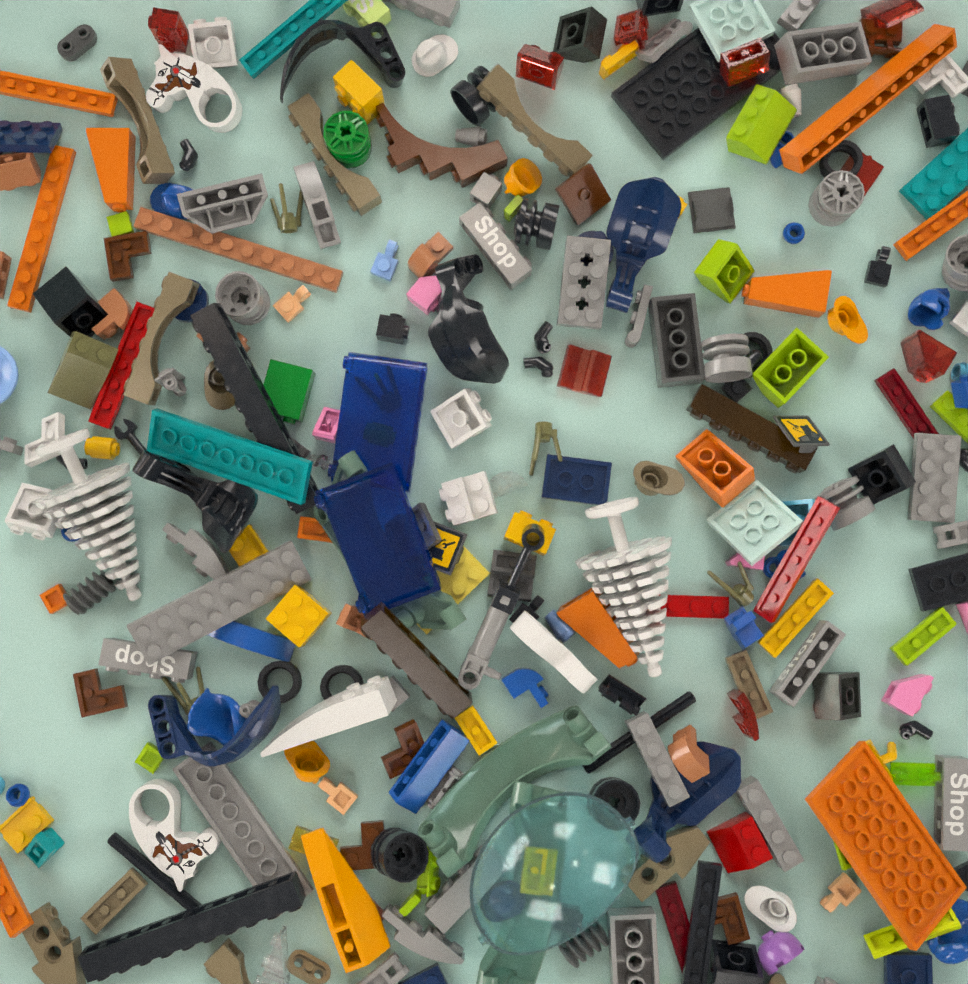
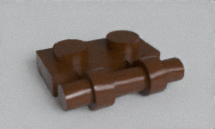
M860 19L859 22L862 24L871 57L873 55H881L884 58L891 59L902 51V48H894V46H899L902 42L903 22ZM875 44H883L884 47L875 46Z

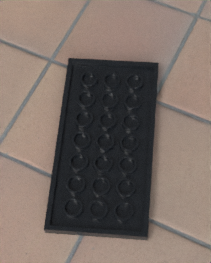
M697 28L662 54L657 61L650 63L613 91L611 97L662 160H664L749 96L756 84L762 86L781 71L774 46L780 38L774 33V35L718 62L701 31Z

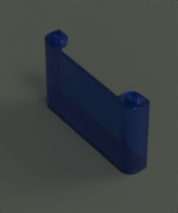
M349 352L348 356L343 358V369H346L333 464H329L328 477H331V482H333L339 464L338 460L355 450L370 473L372 488L410 493L428 363Z
M394 462L315 491V504L318 509L322 508L328 515L359 593L358 600L355 601L359 613H363L365 616L381 601L391 609L441 590L442 586Z

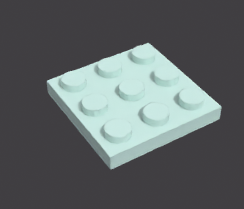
M697 0L689 4L688 7L690 14L718 62L774 35L776 31L759 0Z
M758 480L743 490L724 508L719 509L707 519L708 524L751 566L796 532L803 523L794 512Z

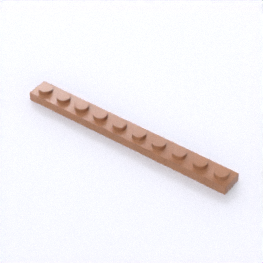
M140 207L134 223V228L137 230L147 231L150 234L331 292L337 293L343 276V271L222 232L211 234L197 224Z

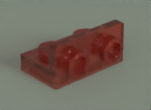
M641 8L616 17L614 31L616 46L620 44L627 45L637 40L639 49H645V40H648L647 29H649V22L647 16H643Z

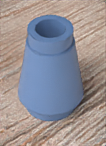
M552 610L545 616V619L555 637L564 643L576 631L559 618L555 610Z

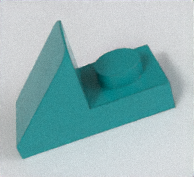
M48 828L44 833L41 831L34 836L24 853L40 868L65 842L52 828Z

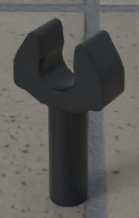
M123 419L128 429L126 432H122L119 427L114 426L115 436L120 440L128 439L139 455H141L143 450L147 449L135 435L138 426L130 420Z

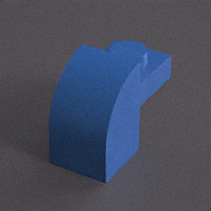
M743 606L724 618L728 630L742 650L764 636L753 621L756 619V616L752 611L747 613Z
M518 668L501 678L513 699L529 689L541 708L548 704L546 700L549 697L548 693L542 685L539 687L536 685L544 680L537 671L530 668Z

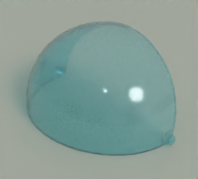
M562 792L543 796L511 813L494 829L484 843L471 875L470 905L475 923L481 934L477 937L482 945L490 944L495 950L504 954L529 955L563 944L594 924L618 900L636 869L639 857V843L633 832L632 827L635 823L629 816L625 819L614 807L602 799L577 792Z

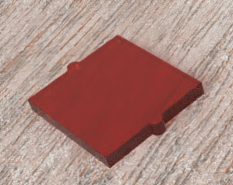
M862 153L863 163L856 176L863 183L865 196L884 166L873 160L871 155L867 156ZM851 156L848 157L840 170L850 171L852 169L854 161Z

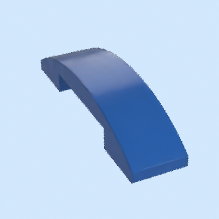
M235 620L208 634L213 638L286 662L291 661L296 646L287 637L272 634L236 622Z

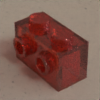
M153 7L152 16L150 15L148 18V27L153 33L155 40L170 53L174 51L186 53L189 30L179 11Z
M760 37L720 53V73L728 87L769 71L770 51Z

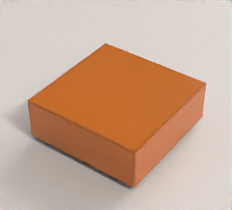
M57 584L39 595L50 614H54L67 606L63 598V594L66 591L62 584Z

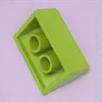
M756 84L726 136L728 151L767 165L794 118L797 109L778 91Z
M796 327L753 372L752 377L761 393L779 408L799 390L829 356Z

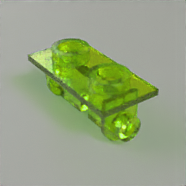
M890 762V772L895 785L935 786V783L941 780L940 772L935 770V763Z

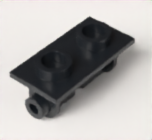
M610 674L598 687L602 697L604 696L614 704L618 700L620 702L619 707L630 715H637L641 709L640 706L647 699Z

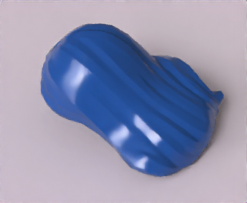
M206 688L204 693L191 706L187 726L191 734L210 737L225 745L236 735L247 718L241 716L239 713L240 705L233 698L224 694L211 693L209 688Z
M957 899L951 907L961 924V928L927 940L930 951L939 961L946 964H958L968 960V902L962 899Z

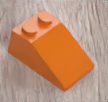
M708 429L675 456L707 495L722 508L755 481L754 468Z

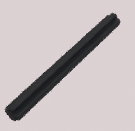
M688 691L652 715L650 718L655 728H658L695 703L696 698ZM630 731L610 744L612 748L592 764L582 765L586 773L590 774L633 745L635 741Z
M115 832L109 837L107 842L111 847L186 910L202 905L184 889L179 892L174 880L162 872L118 833Z

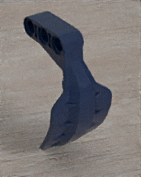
M650 177L628 182L618 193L606 231L608 239L611 240L612 245L616 249V274L607 296L606 307L625 313L628 312L633 297L635 277L648 259L663 254L668 247L680 215L681 201L673 189L661 178Z
M272 685L267 695L255 707L236 735L217 751H203L193 734L189 732L174 696H152L148 702V710L158 751L162 758L175 759L189 756L205 766H220L243 758L266 738L279 718L281 702L278 685ZM162 701L164 702V708H163V709H162V707H161ZM173 744H174V746H175V751H174V753H173V751H172V746H173Z
M704 741L697 742V746L709 756L710 773L691 783L677 770L690 797L671 807L665 803L651 775L650 785L653 799L647 817L628 837L645 857L655 863L664 860L672 849L667 844V830L676 824L696 826L738 790L741 784V757L734 749Z

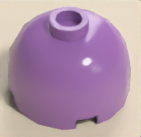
M770 930L761 937L763 942L758 947L757 954L762 968L769 976L779 970L778 967L786 965L797 957L805 948L790 932L778 931L774 933Z

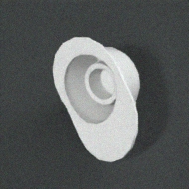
M444 34L435 35L430 39L424 40L413 53L412 66L422 76H434L454 62L458 55V45L454 39Z
M759 885L747 890L744 896L745 904L752 914L775 931L789 932L795 927L797 915L792 900L788 895Z

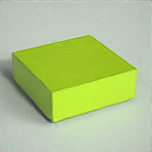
M516 195L504 209V218L508 222L515 217L522 204L523 198L519 195Z
M127 211L106 217L112 237L135 233Z
M147 742L135 763L154 774L164 758L160 756L157 746Z
M415 889L400 905L399 912L404 917L407 916L421 902L422 894H419V891Z

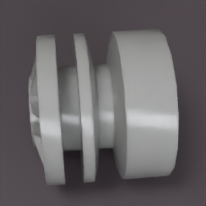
M840 170L830 173L821 181L809 198L810 214L815 221L824 226L833 227L842 224L862 204L865 194L863 183L856 175L848 171Z
M968 234L957 237L949 244L942 266V276L945 283L958 291H968V269L964 268L968 267Z
M234 271L226 274L216 287V302L221 303L225 313L235 322L242 325H253L266 317L270 309V297L264 287L252 275L243 271Z
M723 334L702 341L703 358L709 360L704 365L705 380L707 382H733L746 379L753 374L751 359L743 357L750 352V348L747 346L749 343L747 335Z
M857 476L841 479L826 487L815 497L816 500L818 496H821L840 507L830 525L833 531L860 520L876 509L869 496L857 498L856 495L864 489L862 485L852 489L851 486L859 481Z

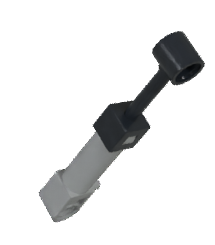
M529 524L523 529L522 545L524 547L508 582L500 580L475 640L461 665L458 682L464 689L471 690L476 688L480 684L483 675L497 680L501 679L502 674L488 667V664L509 615L512 614L519 599L520 588H517L516 585L532 551H536L544 545L545 533L538 524ZM537 533L540 538L533 542L528 540L527 535ZM472 672L475 677L468 678L465 676V673Z

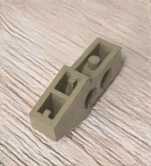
M687 825L666 832L667 844L672 848L667 861L655 863L641 853L640 859L635 864L630 863L625 867L624 873L621 876L641 902L645 901L675 873L681 879L689 873L710 843L697 826ZM652 868L650 876H642L643 869Z
M47 902L30 913L34 924L22 932L38 960V963L31 969L44 984H86L85 975L78 961V956L82 952L81 938L78 936L73 940L70 939L69 930L59 920L57 909L51 906L50 902ZM43 926L49 929V935L43 931ZM54 946L61 950V955L55 952Z

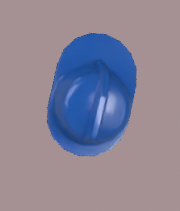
M174 183L160 184L152 191L150 204L156 212L178 219H187L182 215L177 194L194 189Z

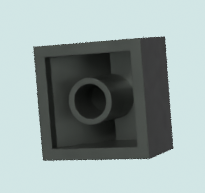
M592 6L560 16L552 56L581 63L600 59L607 18Z
M860 672L818 673L812 681L815 695L813 703L815 719L841 721L861 717Z

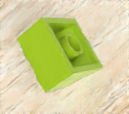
M718 239L696 268L694 274L705 288L726 303L731 304L755 270L737 243Z

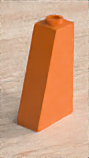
M86 128L105 203L114 212L121 213L126 210H133L136 136L130 128Z
M822 270L753 277L743 286V304L819 318L826 312L832 271Z
M590 588L560 606L556 613L558 617L619 669L625 665L630 667L638 661L637 656L640 652H633L629 646L634 641H627L624 638L622 632L626 629L616 626L614 623L616 615L611 617L606 611L610 604L606 606L598 599L601 594L595 593Z

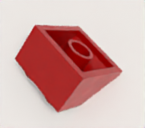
M746 811L706 831L727 873L753 869L773 859L753 817Z

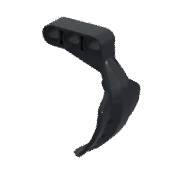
M320 20L310 26L295 41L289 51L281 79L280 102L283 103L284 93L301 62L310 53L335 39L342 41L346 38L350 39L379 69L389 87L398 88L401 86L405 77V68L384 24L373 22L356 28L339 20ZM378 32L381 38L376 39L371 33ZM387 52L391 57L385 59L380 53ZM397 72L400 78H392L390 73Z
M474 254L439 264L435 267V273L442 293L438 315L428 329V336L435 352L446 369L459 379L492 384L500 382L509 367L508 357L496 340L484 312L469 305L463 293V290L473 277L483 272L481 258Z
M143 450L132 468L135 474L146 480L165 485L188 495L202 511L203 530L213 539L223 553L228 552L237 537L241 536L258 502V494L249 486L231 480L217 483L200 478L185 465Z

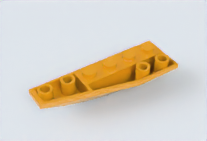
M323 827L301 835L316 891L345 972L348 973L369 965L391 947L375 902Z

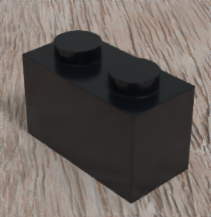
M950 95L925 99L916 108L926 148L950 144L960 135V126L955 119V107L953 102H951Z

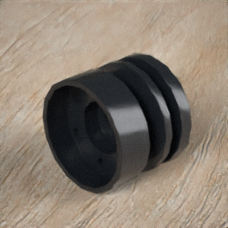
M477 66L473 72L467 75V81L461 80L450 90L451 97L458 110L475 126H479L489 118V110L496 112V106L490 101H485L480 96V91L476 88L489 72L483 66Z
M523 198L516 215L514 243L520 244L523 234L526 235L525 245L528 246L531 238L536 237L537 248L550 250L560 205L545 203L541 212L538 211L537 200H534L531 210L527 209L529 199Z
M616 777L602 778L593 785L589 792L588 804L590 811L606 827L621 829L628 827L636 820L640 811L639 795L634 787L624 780ZM610 796L617 798L614 807L607 804L610 801Z
M388 828L381 831L375 837L371 846L370 858L373 866L379 873L400 883H406L417 879L425 871L429 852L426 843L420 836L401 828Z

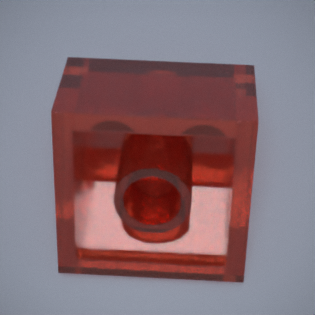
M524 44L517 55L516 77L555 90L563 69L565 57H562L557 52L542 50L536 45Z
M920 329L902 339L900 343L907 371L913 375L915 380L922 383H928L943 376L957 354L956 351Z

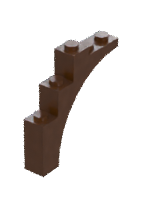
M384 103L376 106L378 115L375 116V119L380 128L384 127L386 131L384 136L389 145L387 147L389 155L386 158L390 167H395L398 173L418 164L422 174H427L431 181L451 171L455 183L459 182L463 188L478 181L484 172L490 175L507 167L508 158L499 140L469 148H449L435 145L416 137L404 129L392 117Z

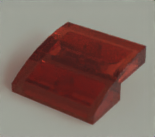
M880 0L860 9L862 18L874 20L876 28L887 29L923 12L924 7L917 0Z
M571 344L567 345L557 386L586 395L602 397L612 356L596 350L589 351Z
M732 689L727 695L739 711L732 718L744 736L757 741L759 739V729L754 710L744 692Z

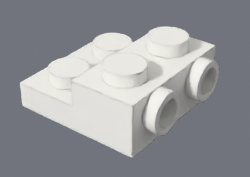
M227 17L214 18L215 22L197 19L193 20L194 24H188L193 58L209 65L213 69L238 66L235 47L236 38L231 20H227Z
M470 388L463 389L430 411L451 449L492 426L490 420H492L490 413L486 409L481 408L479 394Z
M486 471L441 483L442 489H439V494L442 501L447 503L448 510H445L446 518L449 523H453V526L498 513Z
M26 483L21 484L5 519V523L12 533L17 535H23L24 532L31 533L32 537L39 540H45V537L53 538L57 528L54 523L60 517L49 519L43 512L52 506L38 508L33 503L39 497L51 492V489Z

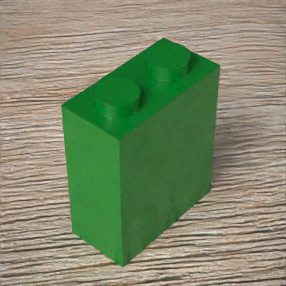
M270 359L263 385L280 417L283 418V422L295 425L296 422L302 423L316 374L312 369Z

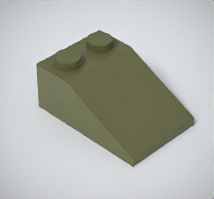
M72 332L47 393L91 410L112 367L118 349L79 332Z

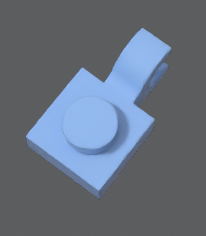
M389 239L385 254L378 252L370 271L371 274L391 282L399 263L397 259H394L399 247L397 242Z

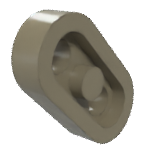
M304 950L293 951L287 960L288 971L308 984H326L330 978L331 970L329 965ZM294 962H299L301 967H296ZM314 973L320 974L321 978H316Z

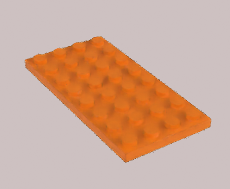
M858 741L805 800L909 950L917 951L967 887L865 741Z

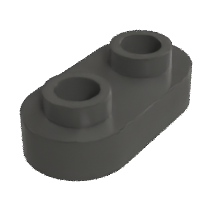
M82 24L59 41L57 45L58 53L66 61H75L96 44L97 34L91 26Z

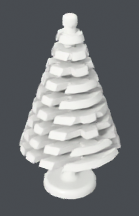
M88 428L35 448L38 456L60 452L73 482L52 490L36 499L33 503L38 508L52 506L43 513L49 519L61 517L54 525L59 529L70 528L64 533L70 540L81 538L75 542V546L79 550L91 548L85 553L88 559L95 560L102 557V559L96 562L99 570L112 568L105 573V576L112 580L121 577V580L117 581L115 586L119 590L125 588L129 600L135 601L139 599L142 594L136 584L140 582V573H135L133 576L130 574L139 568V561L125 562L137 555L136 546L128 547L137 540L136 532L127 533L135 527L134 518L131 520L130 518L126 519L134 513V507L132 504L125 505L133 498L132 491H123L131 485V477L120 478L130 471L129 463L115 465L86 476L73 446L89 438Z
M638 497L619 499L585 510L587 518H608L615 546L608 547L603 551L598 550L577 559L575 563L579 569L586 570L583 576L589 582H593L592 589L595 593L601 594L598 598L601 603L606 606L611 604L606 611L611 617L616 615L614 623L618 628L626 629L622 632L624 638L627 641H634L629 645L633 652L645 651V653L638 655L637 658L641 664H647L649 676L658 677L662 674L658 661L663 659L664 651L656 650L654 652V649L664 645L665 637L654 635L665 631L666 623L662 624L661 620L666 617L667 609L661 610V607L667 603L668 594L661 593L668 589V580L662 578L669 575L668 565L664 564L668 563L671 558V552L667 553L666 549L672 545V537L665 539V536H661L653 540L652 538H646L640 541L628 542L621 513L636 508L639 505Z

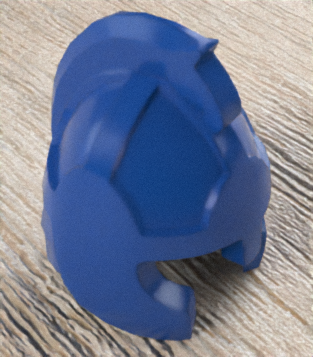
M933 288L916 296L908 309L909 321L915 326H924L928 330L941 328L944 324L941 319L947 316L950 310V293L948 288Z

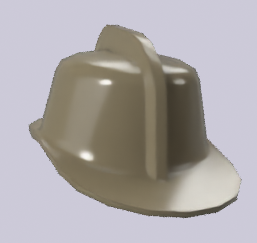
M213 360L206 367L204 374L206 400L215 409H230L235 405L234 401L236 400L232 393L226 390L224 386L225 380L222 374L218 373L215 369Z
M640 461L633 469L634 484L641 493L647 496H655L657 494L675 495L681 492L685 486L682 474L668 466L651 461Z

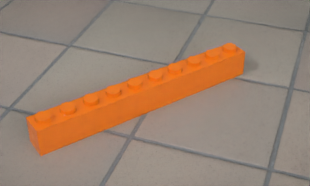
M939 24L932 25L782 147L779 151L784 168L803 174L957 48L955 28Z

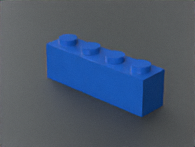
M442 719L388 793L398 805L417 814L433 790L439 785L441 779L452 767L460 753L464 751L470 740L459 729Z

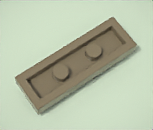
M744 649L725 657L724 659L750 719L754 721L772 713V707L747 650Z
M132 867L80 919L96 935L148 882Z

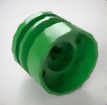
M352 111L337 112L326 121L324 139L331 155L345 168H356L363 165L369 159L372 152V142L366 121L358 113Z

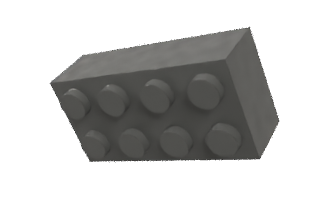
M695 293L652 297L649 301L648 311L658 388L701 384L705 380Z

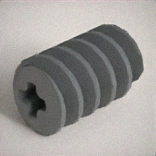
M100 570V575L92 572L94 580L86 577L84 578L86 586L79 582L77 584L79 591L71 588V597L66 593L63 594L66 604L75 614H85L87 608L91 609L94 607V603L101 602V597L106 598L109 595L108 592L116 590L112 579H108L105 576L106 572Z
M595 917L596 925L593 926L588 922L587 932L581 928L579 929L580 937L572 934L573 942L567 938L564 939L565 948L558 944L565 959L575 968L580 966L579 960L584 963L587 961L586 954L590 957L594 956L593 948L600 952L602 950L600 943L605 946L609 945L608 936Z

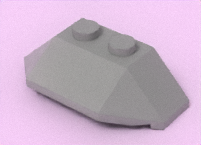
M262 173L177 194L182 215L211 234L254 224L268 197Z

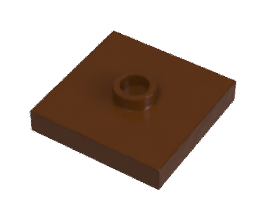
M589 163L555 188L575 225H580L611 201L592 164Z

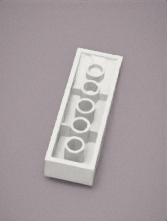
M380 676L372 677L367 680L368 683L362 685L359 683L351 684L346 687L347 690L331 696L308 709L273 737L260 753L261 757L388 716L397 702L388 676L382 678Z

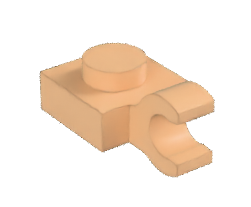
M302 285L293 296L288 291L273 307L289 323L304 310L301 303L310 297L311 293Z
M326 776L318 785L319 788L330 795L326 802L343 815L358 798V795L344 783L340 782L336 787Z
M843 872L827 887L832 893L822 898L819 903L825 910L831 913L840 903L847 907L862 891Z

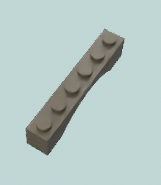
M108 57L100 71L107 89L126 107L137 127L140 137V154L136 166L143 184L167 183L175 174L174 166L170 161L152 109L147 103L145 90L141 85L133 61L129 58Z
M499 64L495 65L476 87L480 91V96L485 101H490L496 106L495 110L502 117H507L512 122L511 125L515 130L523 132L528 137L527 140L532 146L539 147L544 152L543 156L548 161L554 162L559 166L558 170L564 176L571 177L583 168L593 156L578 140H566L555 137L536 125L520 102L514 78Z
M307 93L287 106L290 112L288 116L290 122L294 127L298 126L302 131L300 135L304 142L312 145L314 148L311 150L318 161H323L325 164L323 168L330 178H335L337 181L335 185L341 195L346 194L349 198L347 203L352 211H358L360 216H363L381 204V196L369 178L346 169L329 152L323 138V116L311 95Z
M168 272V275L163 278L161 294L154 302L155 310L153 316L148 319L146 325V335L139 343L140 351L138 357L133 360L131 376L124 384V396L147 405H156L162 388L154 380L159 377L158 350L161 339L172 320L180 312L193 304L200 284Z
M230 938L203 964L206 967L207 973L212 978H216L221 984H251L245 967L244 953Z

